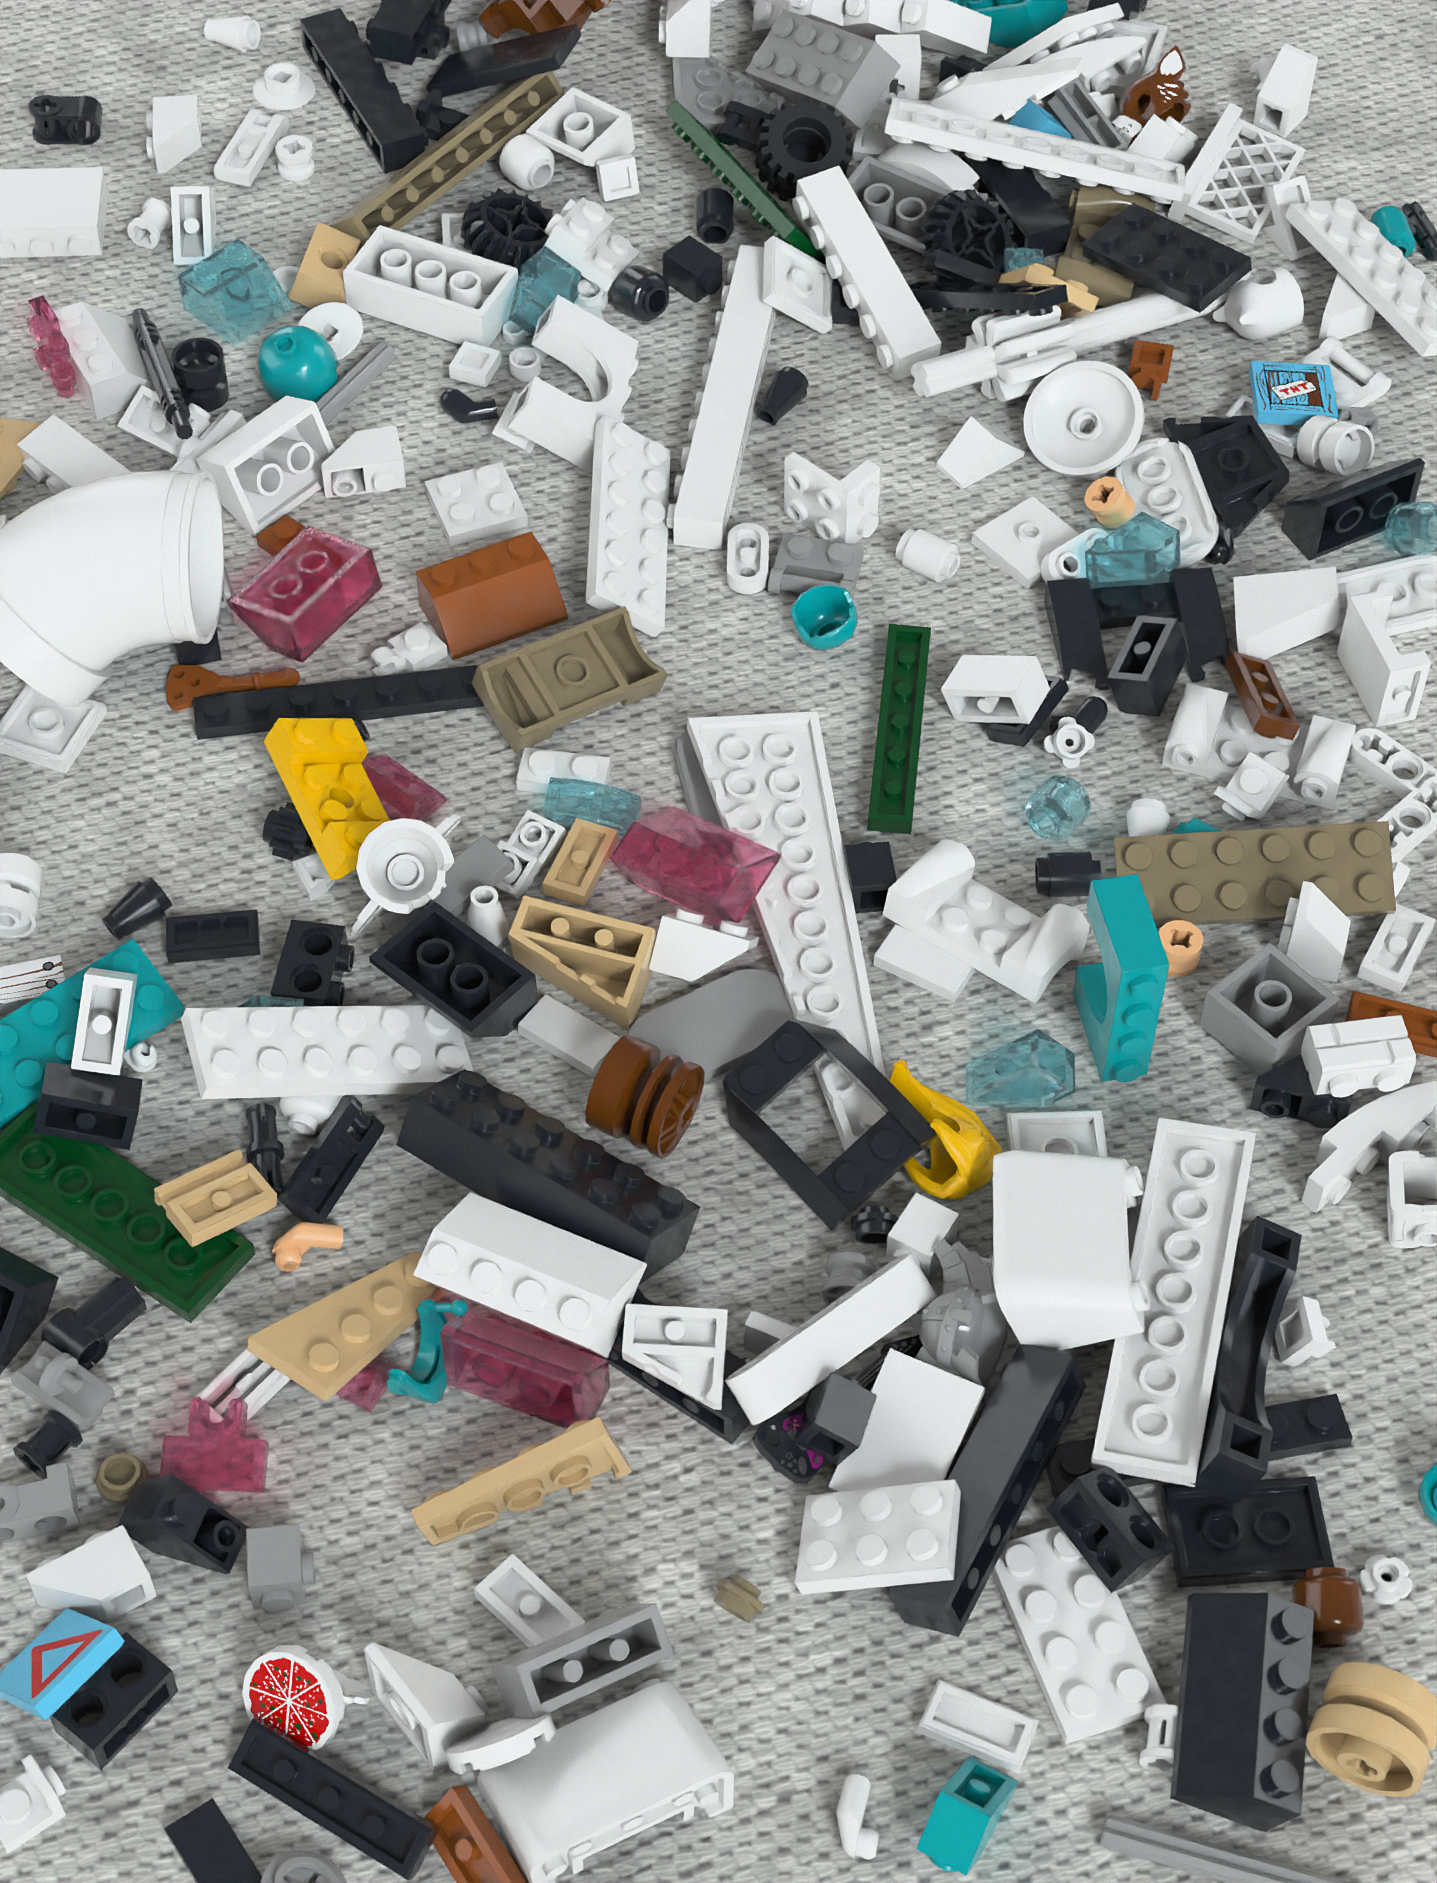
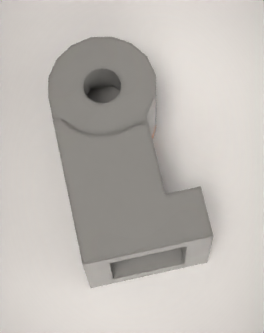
M67 1462L46 1466L47 1479L17 1485L13 1488L0 1484V1543H9L81 1528L75 1481Z

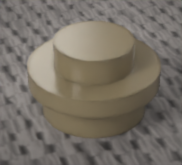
M116 1453L103 1461L97 1471L95 1481L98 1492L103 1499L113 1504H127L137 1482L148 1480L149 1477L146 1466L139 1458L128 1453Z
M734 1575L731 1582L725 1579L718 1581L716 1587L719 1589V1592L714 1598V1602L721 1608L747 1623H750L755 1613L761 1614L765 1605L758 1600L761 1590L736 1575Z

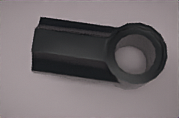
M115 1276L77 1310L66 1308L55 1314L44 1327L41 1341H46L62 1353L70 1354L78 1361L79 1365L89 1371L94 1367L92 1362L96 1365L103 1359L107 1353L109 1341L147 1309L145 1300L140 1296L135 1286L126 1278Z

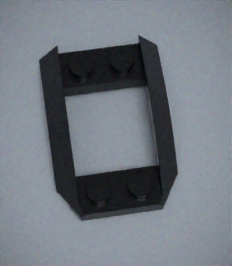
M797 1019L787 1020L729 1072L722 1081L730 1126L775 1170L831 1231L837 1228L938 1135L930 1126L931 1124L900 1091L835 1029ZM824 1054H827L886 1114L824 1171L816 1176L758 1114Z

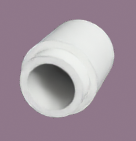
M908 529L902 535L896 548V558L902 561L905 568L937 583H941L945 577H953L960 564V556L957 555V545L923 529L917 531Z

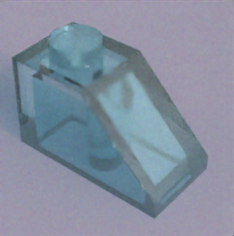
M1036 1029L966 1064V1103L972 1106L1044 1108L1076 1092L1075 1053L1040 1029Z

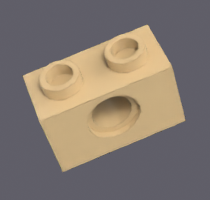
M318 222L288 298L312 309L329 302L345 304L343 271L356 256L361 240Z

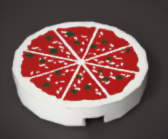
M279 1645L257 1658L245 1674L242 1694L246 1714L250 1721L254 1718H262L315 1751L331 1741L338 1732L336 1731L338 1723L343 1719L345 1711L342 1687L332 1668L322 1658L316 1661L312 1656L305 1654L309 1651L308 1649L299 1645Z

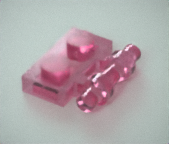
M44 295L30 299L28 301L32 317L27 318V325L33 339L38 342V347L33 348L37 364L41 371L48 369L51 374L53 387L58 390L59 396L70 398L75 393L74 386L77 381L74 369L68 361L71 357L69 344L60 330L57 316Z

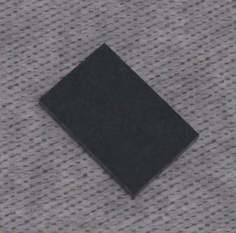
M1315 1476L1260 1480L1240 1503L1231 1501L1196 1485L1195 1487L1186 1485L1162 1486L1161 1498L1168 1537L1175 1547L1171 1554L1177 1588L1300 1580L1305 1578L1304 1571L1307 1569L1334 1567Z

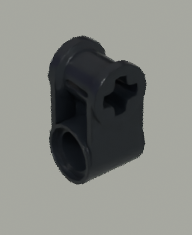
M40 95L30 101L29 111L35 120L32 133L37 143L43 145H92L100 138L103 108L97 99L86 95ZM46 128H49V134H46Z

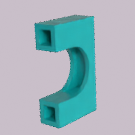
M1138 874L1092 880L1090 886L1087 913L1103 963L1077 967L1073 995L1101 1082L1111 1080L1130 1082L1140 1076L1147 1075L1169 970V962Z

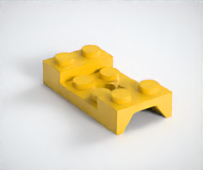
M278 718L263 742L330 879L339 880L357 868L359 849L368 834L384 822L390 821L361 764L369 751L352 718Z

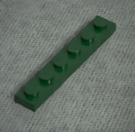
M889 624L867 831L910 835L912 832L931 627Z

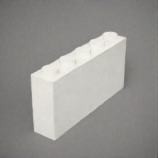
M103 167L0 170V258L102 255L108 202Z

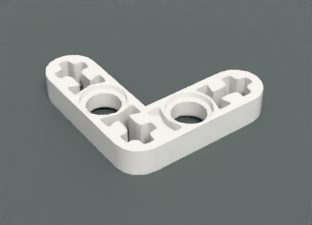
M1372 728L1361 729L1353 736L1348 755L1350 761L1402 798L1397 805L1377 821H1389L1390 838L1392 833L1395 835L1391 846L1392 863L1404 858L1437 829V800L1432 804L1431 809L1428 807L1431 796L1437 797V769L1385 733ZM1404 768L1411 771L1415 777L1408 780L1401 779L1393 773V770ZM1403 816H1413L1418 818L1423 825L1417 828L1408 827L1400 821V818Z

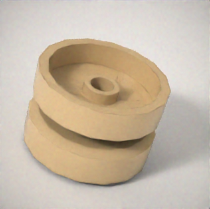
M1344 1662L1333 1668L1322 1698L1323 1707L1316 1710L1307 1733L1306 1747L1310 1755L1331 1774L1365 1791L1389 1797H1408L1419 1792L1431 1760L1429 1751L1435 1749L1437 1744V1698L1426 1687L1409 1676L1385 1666L1366 1662Z

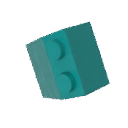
M950 0V2L991 17L988 42L1008 49L1021 46L1055 25L1069 9L1066 0Z

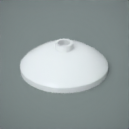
M1100 361L1069 363L1048 374L1030 395L1023 419L1025 438L1037 460L1046 468L1059 475L1073 478L1100 475L1124 461L1137 445L1144 426V406L1141 395L1128 375L1115 366ZM1095 425L1093 432L1089 434L1082 433L1085 426Z

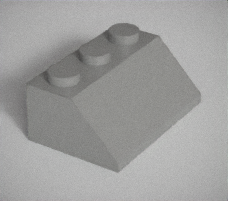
M867 155L848 178V182L879 235L922 254L926 251L925 245L918 242L925 235L919 227L923 221L927 220L924 212L933 207V202L952 191Z

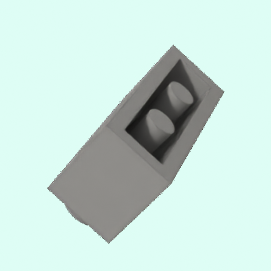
M629 1603L491 1665L508 1716L536 1719L673 1656L674 1652L657 1604Z

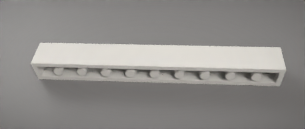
M740 245L737 260H730L727 282L731 284L730 286H723L721 309H724V312L717 311L715 320V335H718V337H711L708 361H711V365L704 364L701 386L705 390L704 392H697L695 415H698V418H691L689 423L688 443H691V447L684 446L681 471H684V475H677L675 480L674 499H677V504L670 503L668 508L667 528L673 529V544L714 550H722L778 310L763 302V247Z

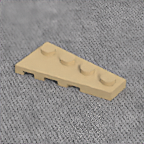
M600 1416L592 1420H582L572 1424L565 1430L564 1434L544 1444L536 1443L527 1446L519 1452L516 1458L498 1467L491 1466L477 1471L469 1481L451 1490H441L429 1495L423 1504L411 1509V1513L417 1528L434 1546L496 1523L499 1518V1511L508 1508L510 1511H522L524 1513L542 1506V1499L546 1494L553 1491L569 1488L572 1495L591 1488V1477L612 1470L616 1479L632 1473V1470L621 1448Z

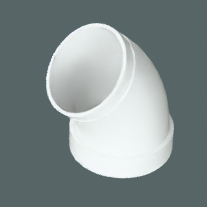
M146 471L99 478L68 488L51 496L4 524L0 528V661L19 678L43 695L63 705L76 707L81 705L112 674L111 662L127 652L157 643H182L183 641H193L196 644L209 643L218 623L224 578L223 518L217 485L211 473L207 471H197L195 473H184L183 471Z

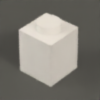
M915 1193L888 1234L885 1260L891 1262L911 1252L929 1281L940 1265V1261L933 1250L942 1238L952 1246L957 1236L959 1213Z

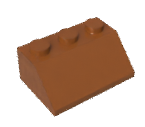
M532 531L416 571L419 605L439 639L447 645V652L452 660L568 619V613L550 560Z

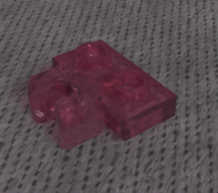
M193 1397L190 1402L188 1434L190 1436L163 1435L160 1477L173 1474L196 1491L265 1494L269 1441L245 1439L248 1413L247 1402L242 1399H232L229 1402L227 1416L224 1420L212 1423L209 1403L200 1397Z

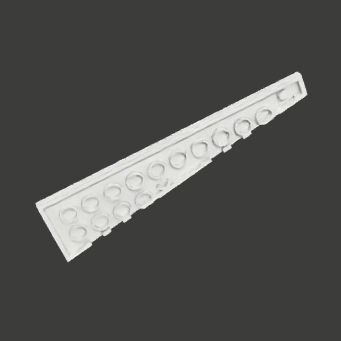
M818 711L688 718V734L795 1019L835 1029L886 1077ZM824 1054L813 1064V1068L845 1151L886 1113L827 1054Z

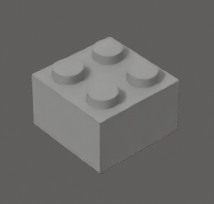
M1268 943L1206 992L1199 1025L1256 1073L1261 1075L1301 1054L1307 1026L1333 1023L1340 998L1273 944Z

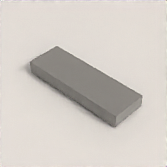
M483 834L454 858V864L446 871L445 883L447 886L442 888L441 894L435 902L455 917H458L470 907V896L475 888L479 886L494 887L515 870L512 861ZM425 909L411 911L409 914L390 911L380 921L384 928L394 936Z

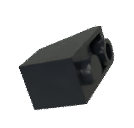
M1300 1054L1257 1076L1250 1110L1260 1111L1271 1118L1287 1117L1309 1122L1317 1128L1328 1129L1334 1127L1348 1116L1353 1094L1347 1097H1334L1331 1093L1314 1095L1309 1080V1071L1306 1070L1302 1055Z
M173 1474L137 1482L117 1524V1527L123 1525L129 1537L153 1553L223 1574H230L246 1538V1529H250Z

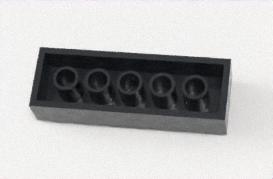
M466 1069L411 1096L396 1144L488 1200L646 1263L647 1266L639 1285L683 1255L700 1210L699 1205L685 1198V1195L678 1189L664 1186L645 1175V1172L637 1165L623 1162L606 1152L599 1143L580 1137L565 1128V1125L560 1120L544 1116L527 1106L522 1098L503 1092L488 1083L487 1079L481 1074L467 1071Z

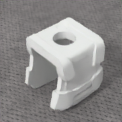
M1411 1150L1394 1152L1388 1160L1389 1186L1386 1192L1388 1241L1396 1248L1420 1247V1245L1425 1247L1437 1246V1205L1405 1204V1199L1417 1197L1436 1199L1437 1202V1157L1425 1158V1155L1419 1154V1151Z

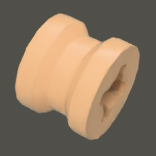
M1106 476L1096 480L1090 485L1084 496L1087 508L1091 513L1095 514L1098 522L1105 528L1114 529L1121 527L1129 521L1135 511L1133 498L1125 491L1120 481L1114 477Z
M1184 920L1168 922L1159 931V936L1169 962L1168 975L1174 977L1190 975L1197 969L1200 961V953L1204 943L1203 934L1197 926Z

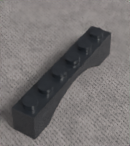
M1256 1216L1238 1238L1196 1482L1191 1483L1236 1503L1242 1501L1267 1473L1273 1430L1268 1423L1265 1412L1264 1391L1266 1371L1278 1320L1297 1271L1302 1237L1301 1234L1260 1216Z

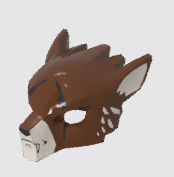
M1177 46L1168 51L1152 71L1129 84L1120 96L1118 117L1112 122V125L1129 147L1153 114L1164 121L1171 116L1180 123L1191 108V104L1186 101L1189 94L1184 91L1185 84L1179 80L1186 69V65Z

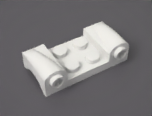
M1186 683L1166 742L1162 766L1229 783L1249 751L1290 776L1278 796L1333 810L1356 725L1313 715L1310 726L1299 723L1300 728L1293 741L1278 736L1270 739L1261 736L1253 730L1245 709L1226 705L1229 693Z
M947 839L939 841L888 888L883 916L1031 1002L1036 1003L1055 974L1067 962L1071 960L1078 961L1082 956L1089 934V924L1079 909L1065 904L1053 905L1042 918L1034 915L1025 908L1020 907L972 879L975 860L964 844Z

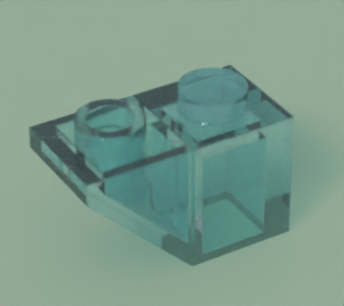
M1143 511L1085 551L1086 578L1088 577L1090 587L1102 588L1155 583L1181 564L1180 530Z

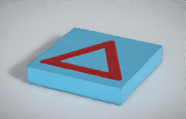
M66 1608L0 1672V1699L46 1720L123 1645L124 1639L114 1627Z

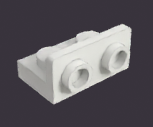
M141 385L117 426L132 437L178 459L179 451L186 440L180 439L175 432L174 426L167 421L157 392ZM190 403L188 408L190 410L189 422L193 429L192 436L194 435L199 438L211 425L208 421L211 415L199 406Z

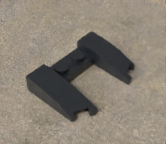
M1212 567L1171 570L1169 582L1091 589L1088 577L1047 581L1044 604L1062 676L1066 681H1069L1074 669L1096 675L1095 688L1109 690L1110 684L1107 679L1108 671L1100 629L1133 626L1138 615L1176 618L1178 620L1189 653L1186 662L1192 683L1205 679L1206 673L1202 666L1217 658L1221 660V664L1225 667L1230 650Z

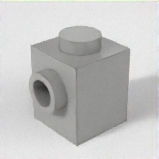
M299 1523L246 1529L248 1589L253 1608H263L265 1611L278 1613L292 1609L295 1604L307 1603L306 1585L315 1584V1563L313 1552H304V1543Z

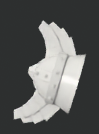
M453 814L436 828L421 820L400 818L384 822L368 834L359 849L356 869L361 887L371 900L358 915V920L351 928L353 930L350 936L356 938L384 908L391 912L409 914L411 911L426 909L427 905L434 902L440 896L442 888L447 886L445 883L446 871L454 864L450 846L445 839L460 823L461 816Z

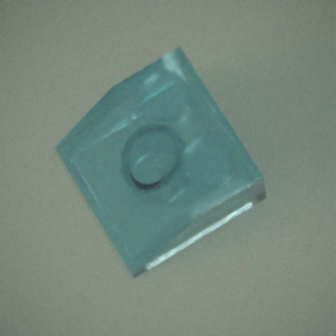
M239 239L234 240L178 275L183 309L233 347L293 310L292 303L263 256Z

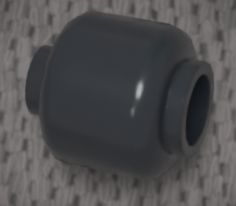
M633 265L624 269L616 278L612 289V298L615 307L620 312L638 321L649 322L661 315L668 306L669 286L666 279L659 273L643 266Z

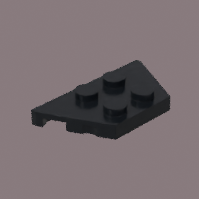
M1253 415L1232 416L1226 419L1217 416L1201 417V423L1176 424V418L1163 420V431L1170 442L1179 444V441L1191 450L1213 510L1221 522L1232 528L1233 539L1237 538L1289 483V470Z

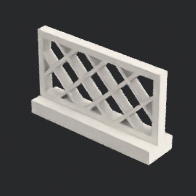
M1229 103L1185 176V191L1182 201L1173 200L1167 217L1182 221L1185 214L1242 241L1253 244L1271 213L1265 188L1290 180L1306 149L1239 119L1243 108ZM1241 134L1254 140L1256 144L1244 146L1239 135ZM1280 152L1291 157L1292 160L1277 161L1273 153ZM1262 154L1267 162L1254 164L1250 156ZM1239 157L1244 165L1231 167L1227 159ZM1273 173L1278 182L1265 183L1260 174ZM1250 176L1254 185L1242 186L1237 177ZM1227 179L1231 188L1218 189L1214 180ZM1260 195L1265 204L1252 205L1248 196ZM1237 198L1242 207L1229 208L1224 199ZM1214 201L1218 210L1211 211L1198 204ZM1248 217L1253 228L1250 229L1237 223L1235 218Z

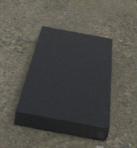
M577 24L449 54L426 86L428 93L433 88L442 90V97L559 70L581 37Z

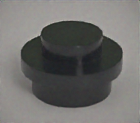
M878 1205L866 1206L860 1209L859 1214L851 1218V1229L856 1232V1240L860 1243L886 1244L888 1234L899 1217L889 1213V1208Z

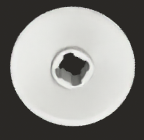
M281 62L269 66L264 71V75L254 84L252 94L254 99L266 108L291 110L308 103L315 94L316 86L314 81L305 73L300 72L297 66Z
M329 302L314 307L298 323V326H306L321 333L333 348L338 361L345 359L356 349L363 334V322L359 313L351 306L339 302Z

